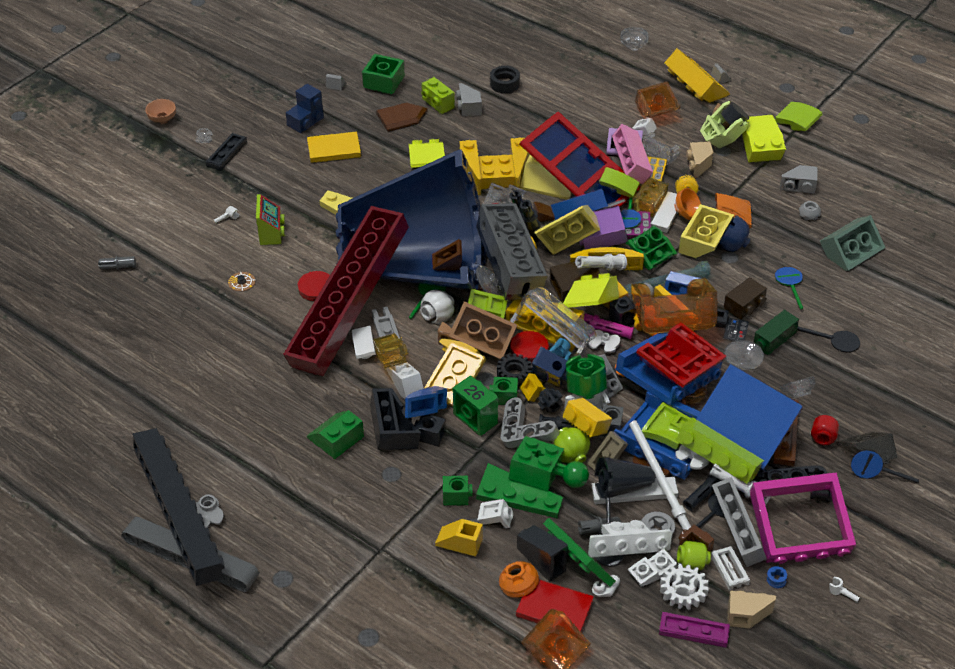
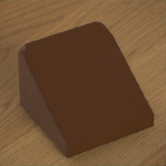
M534 202L533 209L538 214L537 219L539 222L555 220L551 206Z

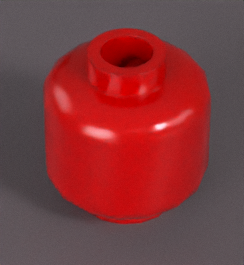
M829 415L816 417L811 429L812 439L821 445H830L836 441L839 432L838 421Z

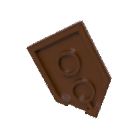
M403 103L376 110V114L387 132L418 124L428 108Z

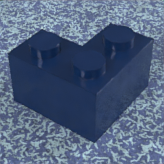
M309 84L295 91L297 105L285 112L287 126L299 133L304 132L324 118L322 92Z

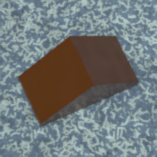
M458 239L432 254L433 270H460L462 265V240Z

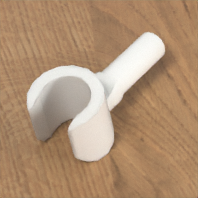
M229 206L226 209V213L214 219V222L218 223L228 217L237 219L239 217L238 210L233 206Z
M834 577L833 584H829V590L833 595L843 594L858 602L860 597L844 588L841 578Z

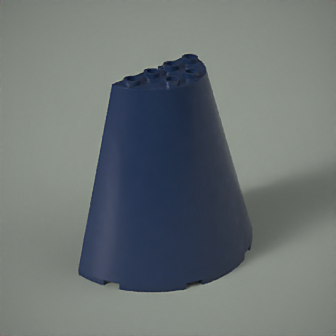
M462 149L456 150L339 204L338 212L336 213V220L338 222L336 236L338 240L340 239V243L336 246L338 261L371 206L403 213L409 226L380 279L467 290L479 289L485 278V271H482V266L486 264V251L476 228L481 205L473 174L468 172V161ZM458 239L462 240V265L460 270H433L432 254Z

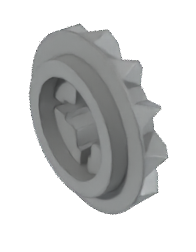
M651 512L642 518L641 521L650 531L658 530L657 528L654 529L655 524L661 527V530L669 529L673 536L675 523L669 515L663 512Z

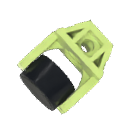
M727 101L711 116L707 115L700 132L707 142H710L717 148H722L734 142L746 130L749 116L736 103ZM725 121L731 125L727 130L723 126Z

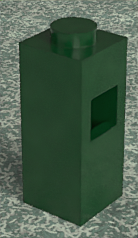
M784 309L755 332L753 346L769 355L797 333L799 318Z

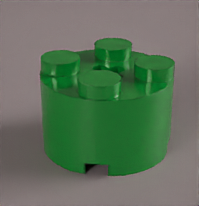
M587 354L588 358H581V355L575 356L566 362L567 390L569 393L582 396L584 399H592L596 394L607 389L605 361L600 356Z

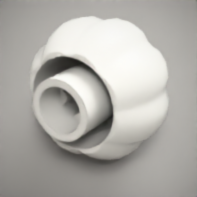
M430 290L421 301V315L425 320L436 317V320L432 321L435 324L447 322L454 313L453 297L444 291Z

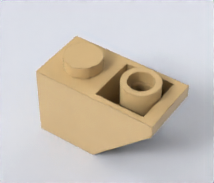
M710 142L690 143L689 150L686 151L687 160H690L689 169L693 171L694 178H698L712 165L713 150Z
M730 591L727 624H730L732 627H753L773 612L776 596L766 593Z

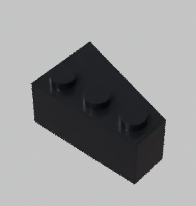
M392 388L372 389L370 409L377 450L418 449L421 432L413 425L412 418H405L403 404Z

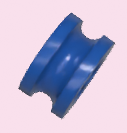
M779 566L771 567L767 572L768 584L773 588H783L787 583L786 570ZM775 575L780 576L779 579H774Z

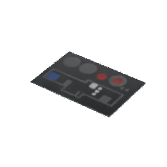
M728 318L723 338L744 343L749 322Z

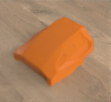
M715 194L716 209L734 214V217L735 215L741 217L751 228L752 218L749 201L725 194Z

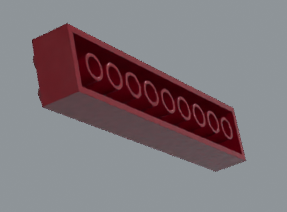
M374 206L370 207L283 353L290 367L324 376L409 228L403 213Z

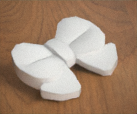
M595 330L590 336L588 345L590 348L596 349L602 344L605 345V353H613L620 345V337L615 334L609 336L608 333Z
M681 445L679 451L675 453L676 458L683 461L688 457L692 459L690 468L695 470L702 469L710 462L684 445Z

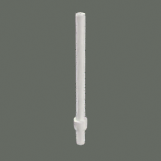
M632 421L629 425L672 507L671 512L674 518L678 519L683 531L685 529L688 530L691 525L685 516L686 511L683 505L679 504L637 421Z

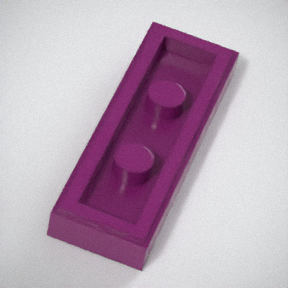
M662 612L659 635L727 648L730 624Z

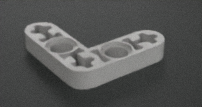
M514 397L507 401L501 430V440L507 448L519 447L529 432H534L530 438L543 442H549L557 438L559 429L553 421L523 425L525 405L522 400ZM513 420H517L515 424L509 425Z

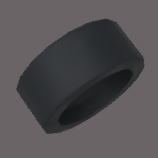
M498 66L490 72V87L498 93H512L520 87V72L511 66ZM501 78H509V79H512V80H509V81H501V80H498V79H501Z

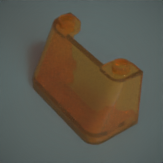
M706 278L690 281L687 286V294L651 297L650 289L646 284H631V295L639 324L646 333L669 332L672 327L680 322L691 330L710 329L717 323V290Z

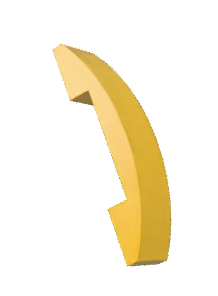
M599 247L582 250L570 255V262H574L577 256H604L606 254L616 256L624 254L627 258V265L624 270H643L644 254L629 249Z

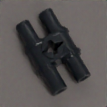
M513 190V193L509 194L512 204H517L530 237L532 236L534 241L538 242V237L535 234V231L541 228V224L537 219L538 214L533 209L530 200H523L521 192Z

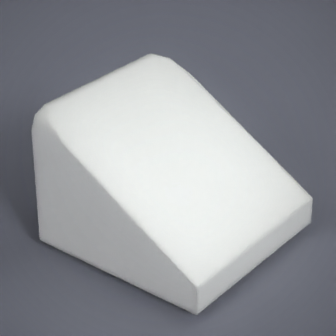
M652 118L638 120L632 129L643 131L645 136H651L656 130V125Z

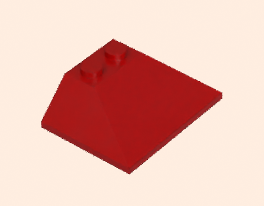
M682 322L669 330L665 341L655 347L648 342L636 351L640 360L647 364L648 367L682 388L727 357Z

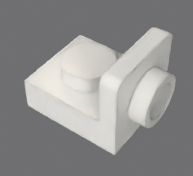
M504 499L481 503L478 515L480 524L501 522L504 528H510L513 511Z

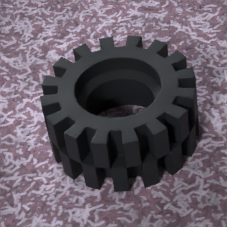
M508 354L506 358L503 356L501 361H498L497 377L518 378V390L528 374H532L531 362L528 361L527 357L523 359V355L516 357V354H513V357H510V354ZM510 370H518V371H520V373L512 374V373H509L508 371H510Z

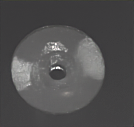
M480 265L477 267V279L483 290L487 293L501 296V290L499 289L495 273L486 266Z
M747 340L731 342L727 345L724 352L727 356L726 361L741 370L757 368L764 358L762 349L757 344Z

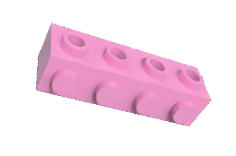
M621 124L612 135L624 172L640 182V184H644L651 177L653 171L638 131Z

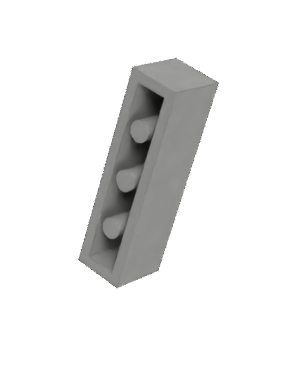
M732 477L713 484L712 487L746 567L766 560L767 557Z

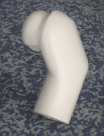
M611 575L616 580L611 587L604 584V582L600 584V581H596L592 587L593 593L598 597L612 596L620 583V578L616 575Z

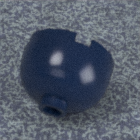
M735 215L717 246L729 252L738 251L741 247L745 248L751 240L748 237L750 228L747 222Z

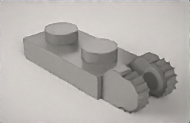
M383 307L384 316L381 317L378 316L377 310L373 309L372 317L382 350L401 346V339L388 307Z

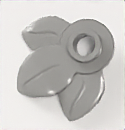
M213 495L202 496L199 502H196L197 513H201L203 517L204 528L209 527L211 523L219 525L223 520L224 514L219 508L218 500Z

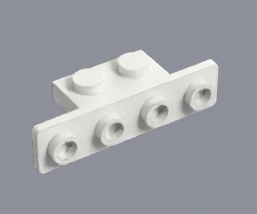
M632 520L627 523L611 522L610 524H602L601 532L603 535L590 536L588 555L590 557L660 552L662 549L669 551L672 532L669 529L650 531L639 520Z

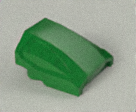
M655 225L625 243L629 245L631 250L644 254L643 265L648 270L677 254L669 239Z

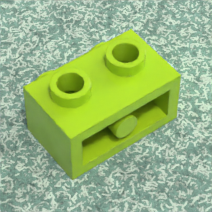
M433 77L421 83L422 99L438 112L444 114L455 108V92L438 79Z

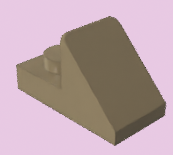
M610 431L587 464L595 471L598 458L606 456L622 460L619 457L628 444L615 432Z

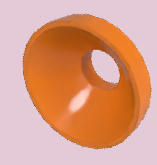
M684 188L677 193L674 207L680 216L691 220L701 202L692 189Z
M517 561L507 565L499 577L501 590L509 597L525 596L532 592L539 582V574L535 567L524 561ZM516 568L521 569L519 574L510 575L512 570Z

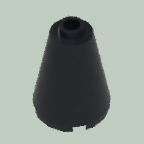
M606 456L598 458L595 466V476H598L599 483H595V488L598 496L605 499L606 497L612 498L650 488L656 478L655 472L649 466Z

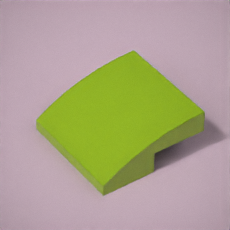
M791 102L775 117V121L778 124H790L791 130L807 131L823 114L820 110L810 105Z

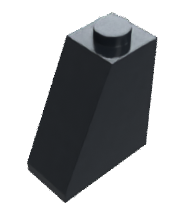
M535 525L528 529H523L517 535V549L549 582L567 571L568 545L564 541Z

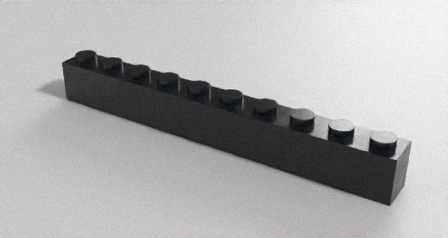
M157 428L132 433L135 454L195 585L199 586L222 579V569L225 568L223 558L217 555L216 543L211 542L208 527L204 528L203 517L201 513H197L195 500L190 499V490L188 486H184L182 473L178 474L177 463L175 460L172 461L171 451L169 447L166 448L164 436H160Z

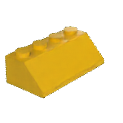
M678 48L666 60L665 64L669 67L667 70L674 76L677 74V79L683 84L686 83L685 87L691 92L695 91V96L701 101L705 99L710 103L730 94L700 65Z

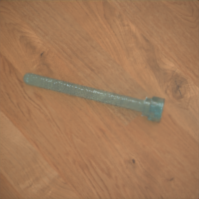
M703 261L699 262L694 268L676 273L689 276L697 274L703 277L710 275L711 271L709 263ZM669 274L627 284L625 289L627 292H630L643 283H648L651 286L665 283Z

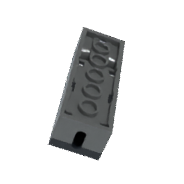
M481 204L476 228L504 299H541L547 274L517 204Z

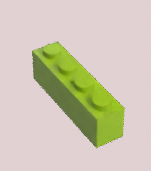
M691 418L683 424L675 440L713 464L716 463L723 470L746 484L756 477L764 462L763 459L695 418Z

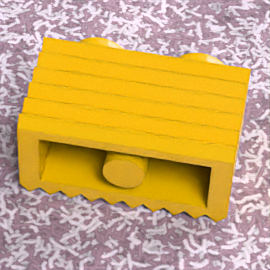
M584 398L569 400L563 413V419L566 418V421L571 422L572 425H575V427L589 435V437L607 434L612 422V418Z

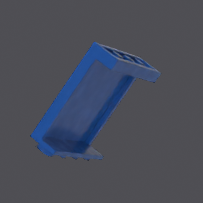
M666 329L620 353L615 370L667 404L672 405L682 400L685 396L694 393L699 388L705 387L713 380H717L721 375L723 362H720L685 387H680L648 367L647 364L640 360L636 353L638 348L648 342L655 347L665 341L670 330Z
M730 364L696 420L763 459L764 462L759 470H766L767 464L796 417L800 415L803 406Z
M649 391L646 393L643 405L621 431L618 429L614 430L628 444L624 451L644 459L646 457L629 423L637 421L642 430L652 414L664 402ZM678 401L670 405L690 418L696 419L700 414V411ZM646 438L660 467L685 480L693 470L690 468L692 459L688 457L682 461L676 458L675 453L679 451L680 446L674 449L662 442Z

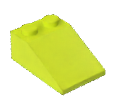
M773 115L749 117L747 128L742 133L748 162L782 160L786 148L783 134Z
M429 139V143H422V140H412V144H409L411 168L422 167L445 156L443 142H439V139Z
M610 273L598 274L599 278H592V275L581 276V280L574 281L562 304L563 308L600 305L619 299L617 276H610Z

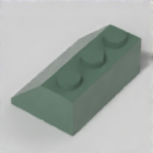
M871 215L857 218L820 240L827 258L845 271L852 269L886 248Z

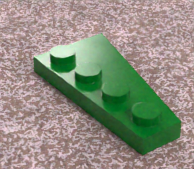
M488 463L476 494V500L489 502L504 499L511 508L558 518L563 503L562 496L508 479L509 472Z
M550 518L543 523L549 529L548 533L568 545V550H570L568 555L577 563L581 561L579 566L588 574L592 571L609 587L616 582L611 575Z

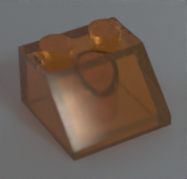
M668 81L637 90L635 103L640 113L648 118L680 109V105Z
M550 609L521 641L527 650L548 669H570L591 645L564 612Z

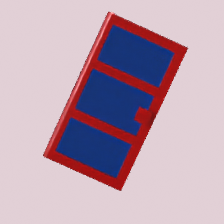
M559 111L519 143L526 152L574 196L602 189L607 204L625 199L624 202L614 205H619V208L630 199L628 196L617 194L616 189L600 185V179L606 167L624 174L625 172Z

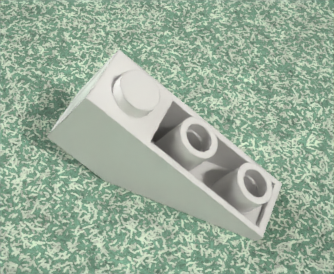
M392 357L389 361L383 363L399 394L404 399L409 394L424 389L420 373L402 357Z

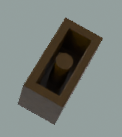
M749 277L725 295L723 308L741 320L746 315H750L758 306H762L765 303L767 288Z

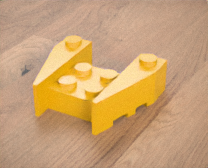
M524 138L510 139V155L478 156L477 140L460 141V150L462 149L468 161L467 169L468 172L473 174L478 195H481V189L515 187V190H520L525 164L529 157V153L519 145Z

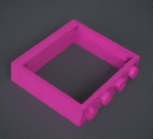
M837 473L754 482L749 492L767 563L779 562V564H783L787 560L801 562L810 557L824 559L834 554L843 556L850 553L856 546ZM830 489L843 540L776 548L763 497Z

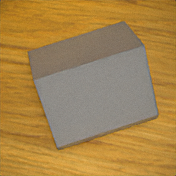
M718 63L714 64L711 76L719 84L729 82L731 80L730 76Z
M326 74V88L342 90L346 82L342 76Z

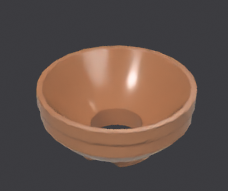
M158 99L150 102L146 106L145 111L150 120L165 124L176 114V106L170 100Z

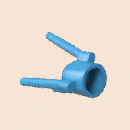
M560 338L549 351L564 357L568 361L571 356L569 351L571 345L566 339Z

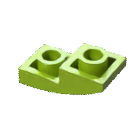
M606 167L600 179V185L616 189L617 194L634 198L640 182L634 178Z

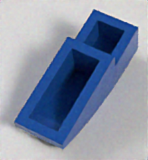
M599 189L552 204L551 207L555 220L583 205H588L592 211L607 207L608 205L603 190Z
M439 386L428 387L415 391L405 397V418L437 413L439 409L447 408V388Z

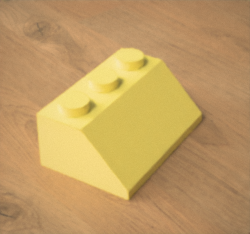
M531 155L528 157L520 189L566 200L571 198L572 193ZM543 155V156H545L549 161H551L553 158H555V157ZM563 160L556 167L577 186L580 179L581 163Z
M700 204L680 237L679 253L697 258L714 251L734 218V214Z
M583 205L535 231V234L554 255L599 231L600 227L595 213L588 205Z

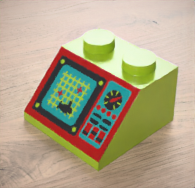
M257 194L256 222L260 245L281 244L282 237H285V229L282 226L285 225V215L281 214L280 206L261 194Z

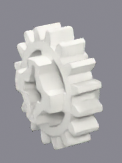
M678 564V569L671 566L669 572L664 571L660 581V593H664L663 599H670L671 606L675 603L678 604V609H681L682 605H686V608L690 610L692 604L695 607H699V601L705 602V597L708 595L709 590L708 580H704L705 574H698L699 568L696 567L692 570L690 565L683 568L681 564Z

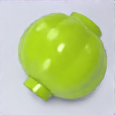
M565 427L559 430V435L554 439L553 444L564 448L563 463L573 461L583 463L587 459L586 454L590 448V439L586 433L578 428Z

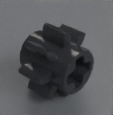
M546 388L539 394L538 399L540 402H538V405L542 410L555 412L560 409L563 403L561 400L563 396L559 390L555 391L554 388Z

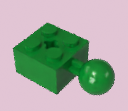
M525 436L511 459L508 479L548 492L556 475L563 476L564 482L572 488L584 486L589 480V470L585 464L579 461H573L567 465L562 464L564 448Z

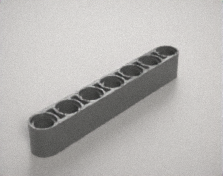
M134 517L121 533L122 538L127 543L187 568L171 530L143 518ZM217 550L218 557L222 556L225 568L222 569V579L217 581L239 591L247 592L260 574L257 567Z

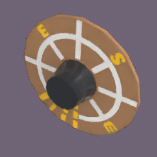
M239 272L229 278L228 285L232 290L246 291L255 285L256 280L251 273Z

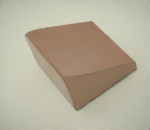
M442 322L438 329V344H440L439 341L441 339H452L448 337L452 328L445 322Z

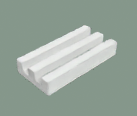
M731 546L711 552V558L728 590H733L735 586L739 588L742 584L745 586L749 585L750 579ZM725 553L729 555L733 565L735 566L739 576L741 577L740 579H738L735 571L733 570V566L727 559Z

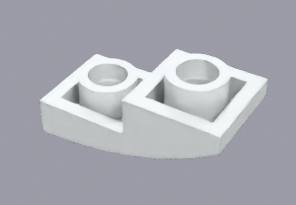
M371 326L352 330L356 358L367 359L372 357V355H376Z
M662 549L650 559L644 557L631 566L628 571L640 586H645L661 579L664 571L669 572L671 566L675 569L678 566L666 550Z

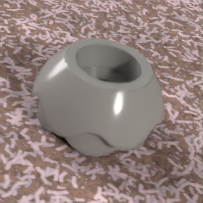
M807 201L799 207V214L805 220H816L821 215L820 206L813 201Z

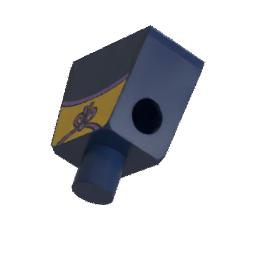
M540 347L532 362V374H535L541 380L560 387L563 381L567 382V360Z

